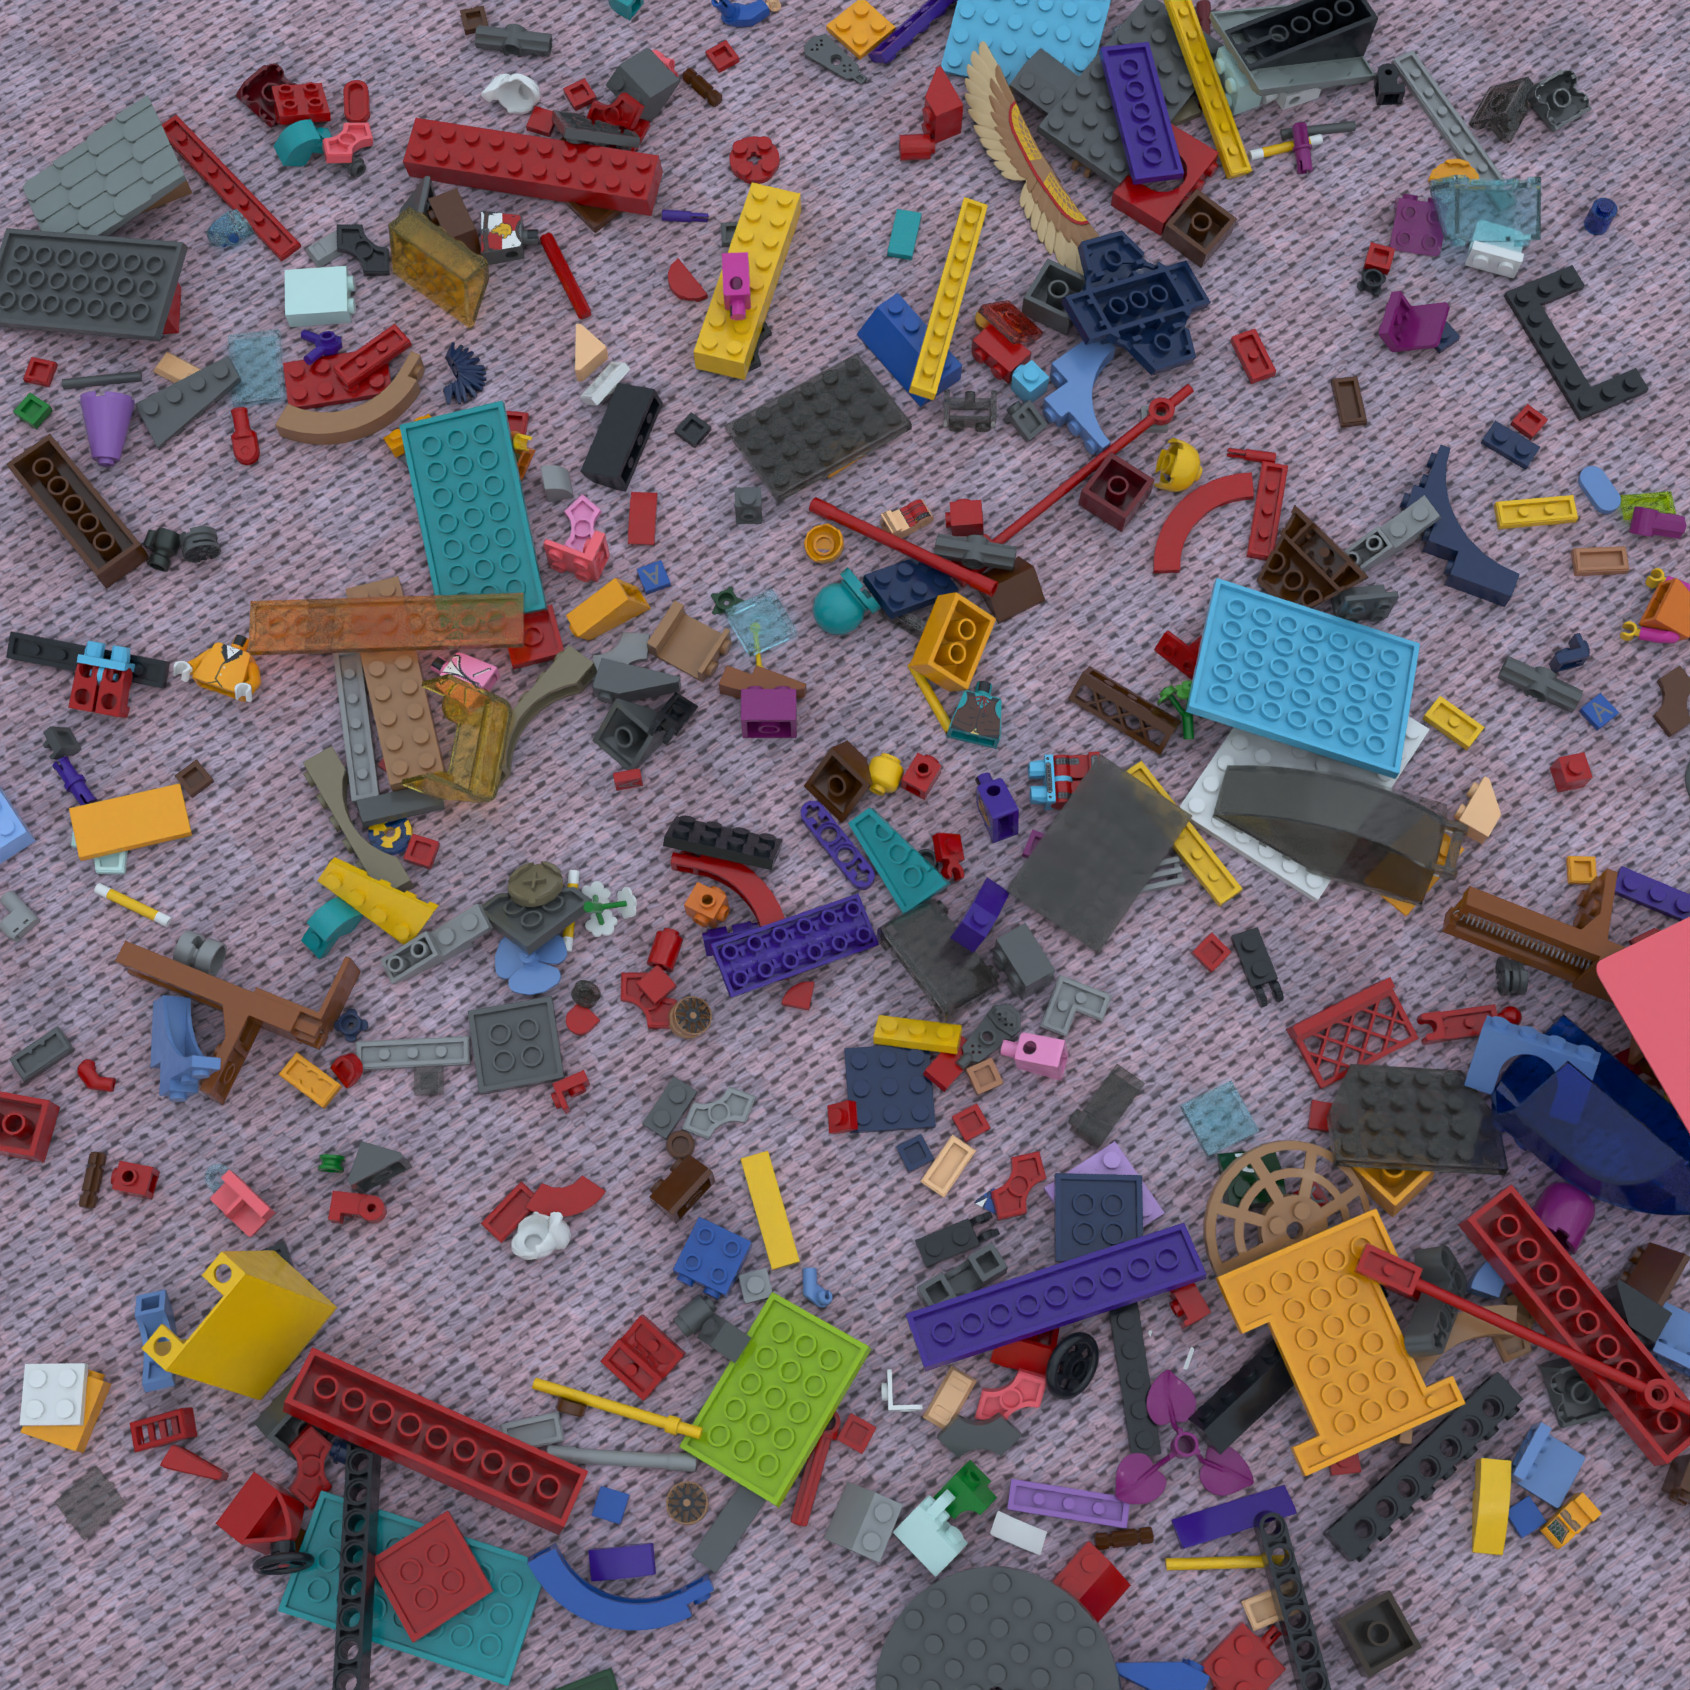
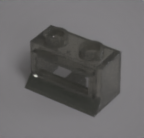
M944 389L943 427H949V430L953 432L963 431L964 428H975L977 432H988L990 428H995L997 420V390H991L990 398H975L974 391H966L964 398L950 397V390ZM950 410L989 411V416H950Z

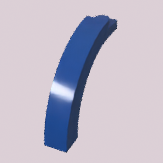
M556 1543L528 1557L527 1562L542 1587L559 1604L582 1619L613 1629L649 1630L678 1623L692 1616V1610L689 1606L691 1602H694L695 1605L700 1604L710 1598V1592L714 1591L713 1583L707 1573L679 1589L659 1596L629 1598L610 1594L598 1589L580 1577L565 1560Z

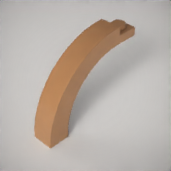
M411 351L388 387L373 399L354 408L336 412H314L287 404L275 424L279 435L306 444L333 445L359 440L382 430L398 419L420 394L421 390L418 381L422 379L425 371L421 355Z
M1516 1305L1483 1306V1308L1517 1323ZM1461 1312L1457 1314L1442 1354L1413 1359L1422 1379H1424L1435 1361L1446 1351L1460 1343L1485 1337L1512 1338L1515 1335L1466 1312ZM1413 1428L1394 1436L1396 1437V1444L1411 1445Z

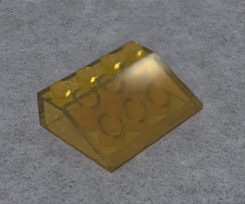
M409 206L388 224L393 274L471 329L475 325L489 281V264L482 255H477L467 248L462 241L454 239L444 228L433 224L423 213L417 212Z

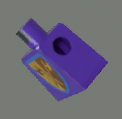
M990 773L980 774L975 779L977 783L976 804L992 842L996 843L1017 835L1019 830V809L1002 778L993 780Z

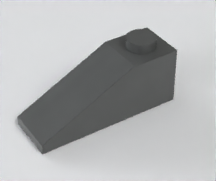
M601 658L592 688L594 696L599 701L612 704L618 698L630 702L680 692L682 686L679 676Z

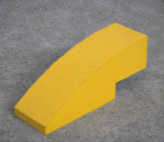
M1488 1458L1475 1459V1490H1473L1472 1500L1473 1553L1503 1555L1510 1505L1512 1461Z

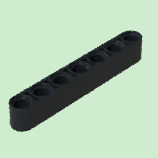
M1263 1510L1255 1516L1253 1526L1297 1690H1331L1287 1524L1280 1514ZM1269 1517H1273L1276 1521V1528L1272 1533L1267 1534L1263 1527L1264 1521ZM1282 1548L1284 1559L1281 1563L1274 1564L1272 1553L1275 1549ZM1290 1578L1293 1584L1290 1593L1283 1595L1280 1591L1281 1582ZM1298 1609L1301 1613V1619L1298 1624L1290 1625L1288 1620L1291 1611ZM1302 1641H1308V1653L1304 1656H1298V1644ZM1311 1672H1316L1318 1676L1317 1683L1312 1687H1307L1305 1684L1306 1676Z

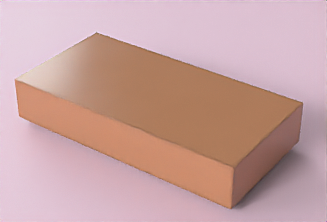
M1626 546L1573 548L1571 551L1574 576L1627 574L1630 571Z

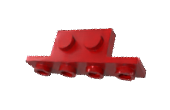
M1168 630L1163 634L1154 650L1193 680L1202 636L1198 637L1188 646Z

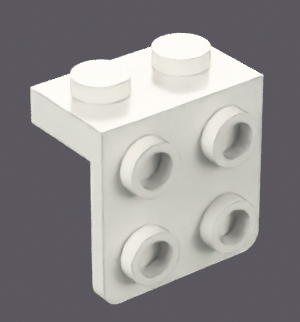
M1481 221L1477 222L1464 265L1514 279L1524 257V254L1521 253L1525 241L1524 233Z

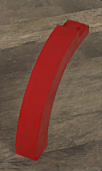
M687 851L672 853L670 862L672 870L707 877L729 887L746 902L760 927L785 919L781 907L771 890L762 879L744 864L705 855L696 857V854Z

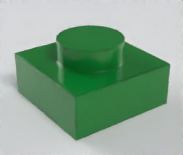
M29 393L13 413L16 417L37 430L53 410L50 405Z

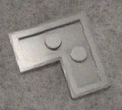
M1059 975L1039 1028L1066 1038L1075 1013L1102 1022L1112 995Z

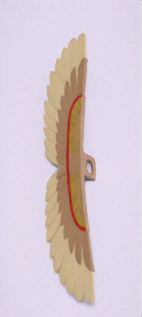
M982 41L978 48L979 55L976 51H972L970 56L972 66L970 64L967 65L969 79L965 78L964 80L969 92L965 93V99L971 109H968V113L978 124L973 126L975 132L981 137V144L986 149H989L986 151L987 155L996 160L994 165L999 170L1004 171L1001 173L1003 177L1014 181L1026 180L1021 191L1020 206L1024 208L1026 218L1028 220L1031 218L1032 230L1037 231L1040 242L1044 243L1049 254L1052 255L1055 252L1059 264L1066 265L1067 268L1084 276L1078 246L1082 241L1100 236L1076 207L1061 185V181L1053 167L1041 153L1023 118L1001 67L997 64L987 44Z

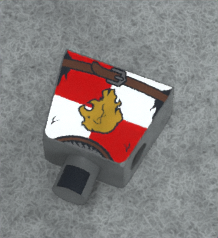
M481 211V256L484 265L524 259V245H539L538 229L524 230L522 216L518 214Z

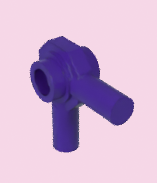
M306 329L301 332V339L316 345V348L304 356V361L308 365L313 364L323 355L338 354V351L343 348L341 337L335 335L332 331H324L320 335Z

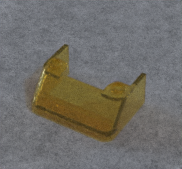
M451 674L422 681L421 687L444 696L442 702L443 714L449 721L457 724L448 773L436 771L402 780V785L436 799L472 803H486L494 800L498 792L512 719L510 703L496 694Z

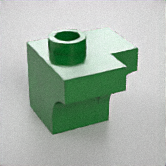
M969 1460L933 1498L937 1500L948 1489L956 1498L945 1508V1511L955 1519L960 1513L967 1510L981 1515L997 1497L987 1487L991 1480Z

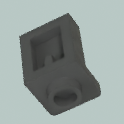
M1030 400L1023 403L1017 401L1006 410L1008 414L1002 419L1005 423L1011 422L1025 442L1030 441L1048 425Z

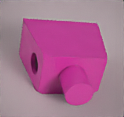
M748 252L722 253L725 310H730V318L732 320H743L746 318V309H751Z

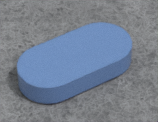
M1588 466L1584 468L1578 476V484L1593 507L1602 514L1615 512L1621 503V497L1609 478L1599 467Z

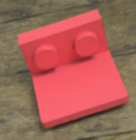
M596 530L592 538L586 540L583 552L545 539L543 543L548 563L553 570L559 573L571 572L575 574L577 579L583 582H589L590 580L598 582L610 557L605 533Z

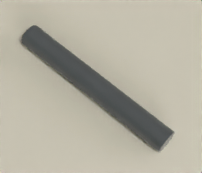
M1355 121L1307 126L1308 136L1355 131L1356 123ZM1292 128L1280 129L1281 139L1293 138Z
M141 371L67 378L62 379L63 389L140 382L142 381Z

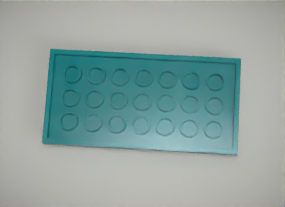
M498 401L399 425L442 632L448 633L500 621V619L547 610L505 403Z
M321 1490L299 1552L312 1554L315 1558V1563L306 1570L291 1573L278 1611L336 1630L344 1497ZM379 1509L376 1556L425 1524ZM365 1519L360 1520L356 1524L355 1532H359L364 1528ZM464 1536L494 1592L415 1643H412L375 1575L372 1642L505 1686H510L542 1589V1585L527 1564V1556ZM363 1550L358 1551L354 1555L353 1564L361 1561L364 1555ZM362 1581L353 1585L351 1589L352 1595L357 1594L361 1590ZM356 1613L351 1617L350 1627L358 1624L360 1613Z

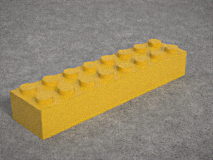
M751 183L728 253L748 252L751 309H746V318L743 320H732L730 318V310H725L723 273L721 270L694 349L696 369L742 380L746 379L763 323L766 319L801 214V193Z

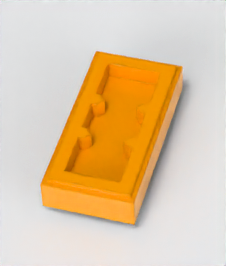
M297 1052L278 1074L323 1109L327 1107L342 1088L338 1082Z

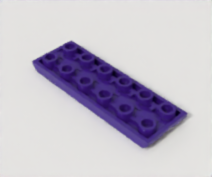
M858 893L712 943L709 946L720 969L730 998H734L878 946L879 943Z

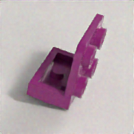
M1403 194L1402 198H1395L1394 209H1396L1389 246L1396 248V251L1438 256L1441 252L1450 205H1444L1443 199L1428 197L1427 202L1418 201V196Z
M1401 291L1391 292L1385 307L1382 324L1379 326V336L1391 352L1435 348L1440 343L1450 307L1446 302L1411 306Z

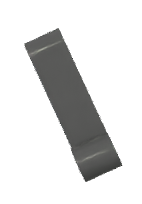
M1443 1245L1419 1249L1415 1252V1265L1423 1268L1420 1275L1423 1280L1464 1298L1467 1289L1466 1276L1448 1246ZM1421 1292L1404 1338L1405 1349L1408 1355L1412 1358L1442 1354L1459 1309Z

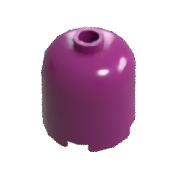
M1554 1182L1542 1191L1532 1207V1210L1568 1253L1570 1251L1575 1255L1595 1216V1204L1586 1193V1189L1576 1182Z

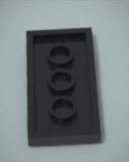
M683 815L680 817L676 816L664 836L663 846L772 870L780 853L783 840L769 833L755 834L745 828H728L718 822L709 821L705 823L696 821L691 816Z

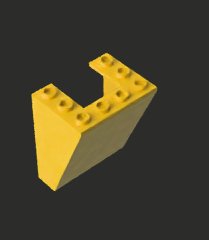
M275 1250L221 1251L201 1275L223 1295L221 1300L188 1339L181 1340L166 1325L161 1324L141 1349L167 1372L262 1400L338 1307ZM222 1264L228 1265L231 1269V1277L225 1283L220 1282L216 1277V1270ZM161 1337L169 1339V1341L157 1342Z

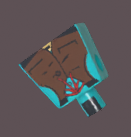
M978 681L975 692L968 690L963 692L948 728L947 738L989 748H997L1001 737L1002 700L998 697L990 696L993 686L991 683Z

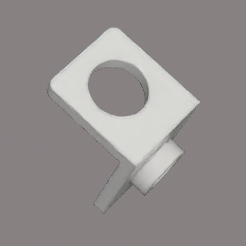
M887 1369V1383H881L882 1401H888V1412L922 1411L923 1405H893L892 1369Z

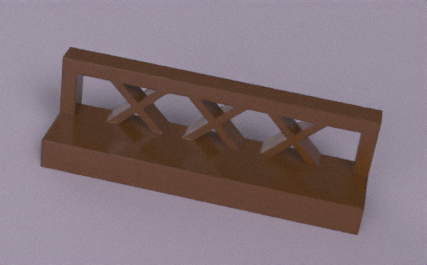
M1091 666L1082 672L1068 697L1070 701L1161 755L1170 738L1182 723L1179 719ZM1082 685L1092 689L1094 700L1085 701L1077 696ZM1110 700L1115 703L1118 713L1113 715L1105 713L1101 702ZM1133 714L1138 717L1141 727L1136 729L1128 727L1124 716ZM1156 728L1166 734L1160 745L1150 740L1147 730Z

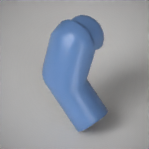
M803 1268L804 1297L817 1307H826L832 1302V1293L817 1284V1268Z

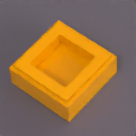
M1566 857L1568 884L1591 885L1593 879L1597 876L1596 857Z

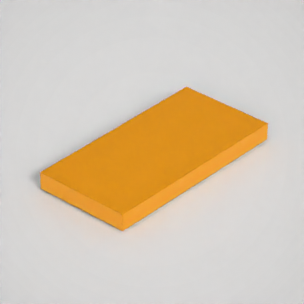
M180 783L69 808L80 861L192 836Z

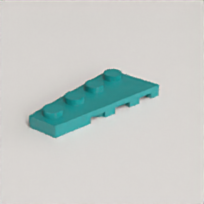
M869 807L848 822L903 915H908L951 885L874 808Z

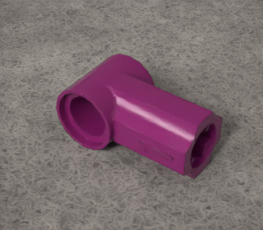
M1635 506L1629 533L1650 537L1658 535L1680 539L1682 534L1685 533L1687 524L1684 516L1661 513L1659 510Z

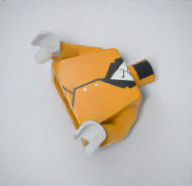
M236 635L231 646L217 642L212 648L207 649L188 662L177 661L173 668V676L182 674L181 680L187 682L189 676L193 675L192 678L199 687L242 702H251L253 693L262 683L259 666L256 664L252 654L247 652L251 641L242 635Z

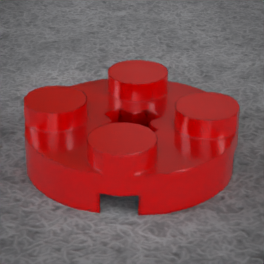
M746 137L735 141L732 145L729 156L730 169L733 175L744 180L745 183H765L778 170L780 164L779 152L769 137ZM753 156L760 158L756 165H753L752 161H748Z

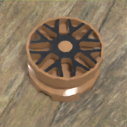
M695 996L685 997L670 1009L668 1014L669 1028L677 1037H683L685 1040L694 1039L705 1032L710 1026L712 1020L711 1009L701 998Z
M690 1481L680 1482L673 1486L666 1499V1508L670 1517L683 1525H693L701 1521L707 1514L709 1507L708 1496L705 1490L697 1483Z

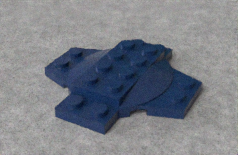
M1122 230L1082 241L1078 246V252L1085 284L1081 292L1065 296L1061 303L1085 345L1100 341L1102 345L1110 342L1125 348L1151 376L1192 363L1196 358L1190 330L1185 328V325L1192 312L1207 308L1211 302L1187 261L1165 266L1160 262H1157L1156 265L1149 263L1143 258L1145 253Z

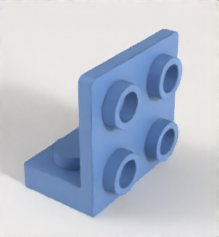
M1665 1302L1663 1307L1670 1311L1672 1315L1656 1343L1646 1346V1348L1658 1363L1690 1378V1313Z
M1539 1422L1531 1425L1512 1460L1511 1481L1552 1507L1559 1508L1577 1476L1585 1457L1551 1436L1549 1433L1552 1428Z

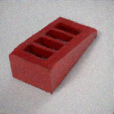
M192 1407L176 1409L130 1423L135 1453L197 1437ZM169 1419L171 1421L172 1436H169L166 1420ZM157 1422L159 1425L161 1439L158 1440L156 1438L154 1423ZM146 1425L150 1440L148 1443H144L142 1426Z
M175 1444L171 1445L160 1466L166 1469L218 1481H226L229 1477V1473L186 1448Z

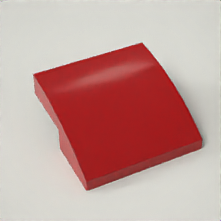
M642 1314L624 1336L617 1340L600 1362L640 1399L645 1401L686 1355V1352Z

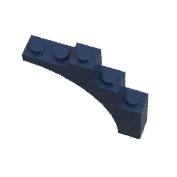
M1440 445L1437 453L1431 452L1426 464V467L1430 468L1428 475L1423 474L1419 485H1414L1410 494L1404 493L1399 507L1404 511L1425 495L1441 516V519L1424 531L1421 541L1425 542L1422 552L1448 561L1443 572L1444 575H1447L1444 585L1505 607L1512 597L1520 574L1498 564L1484 554L1468 538L1457 522L1449 503L1446 487V465L1451 448Z

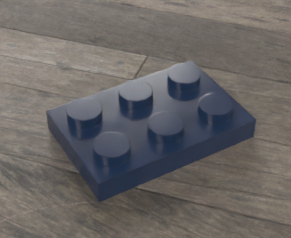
M913 558L865 574L862 581L890 619L933 605L938 595L955 593L959 590L947 574Z

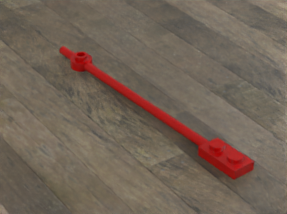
M1187 384L1169 399L1159 397L1152 400L1149 404L1147 417L994 539H991L987 534H984L983 537H986L989 542L1006 543L1096 471L1110 452L1116 455L1153 424L1162 426L1170 423L1174 417L1175 407L1194 392L1193 388ZM1163 412L1165 415L1159 416L1157 413ZM951 561L972 572H977L980 574L984 572L987 568H989L985 566L983 569H970L962 565L961 562ZM955 579L962 588H964L967 585L966 583L958 579Z
M1366 1243L1354 1270L1355 1273L1409 1298L1416 1289L1641 1393V1399L1649 1409L1660 1411L1671 1407L1690 1416V1403L1676 1397L1672 1385L1666 1380L1653 1379L1644 1382L1431 1284L1420 1278L1423 1268L1371 1244ZM1653 1390H1657L1660 1394L1658 1401L1652 1397Z

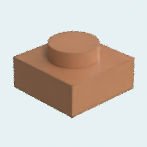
M992 1057L965 1070L976 1096L1004 1084Z

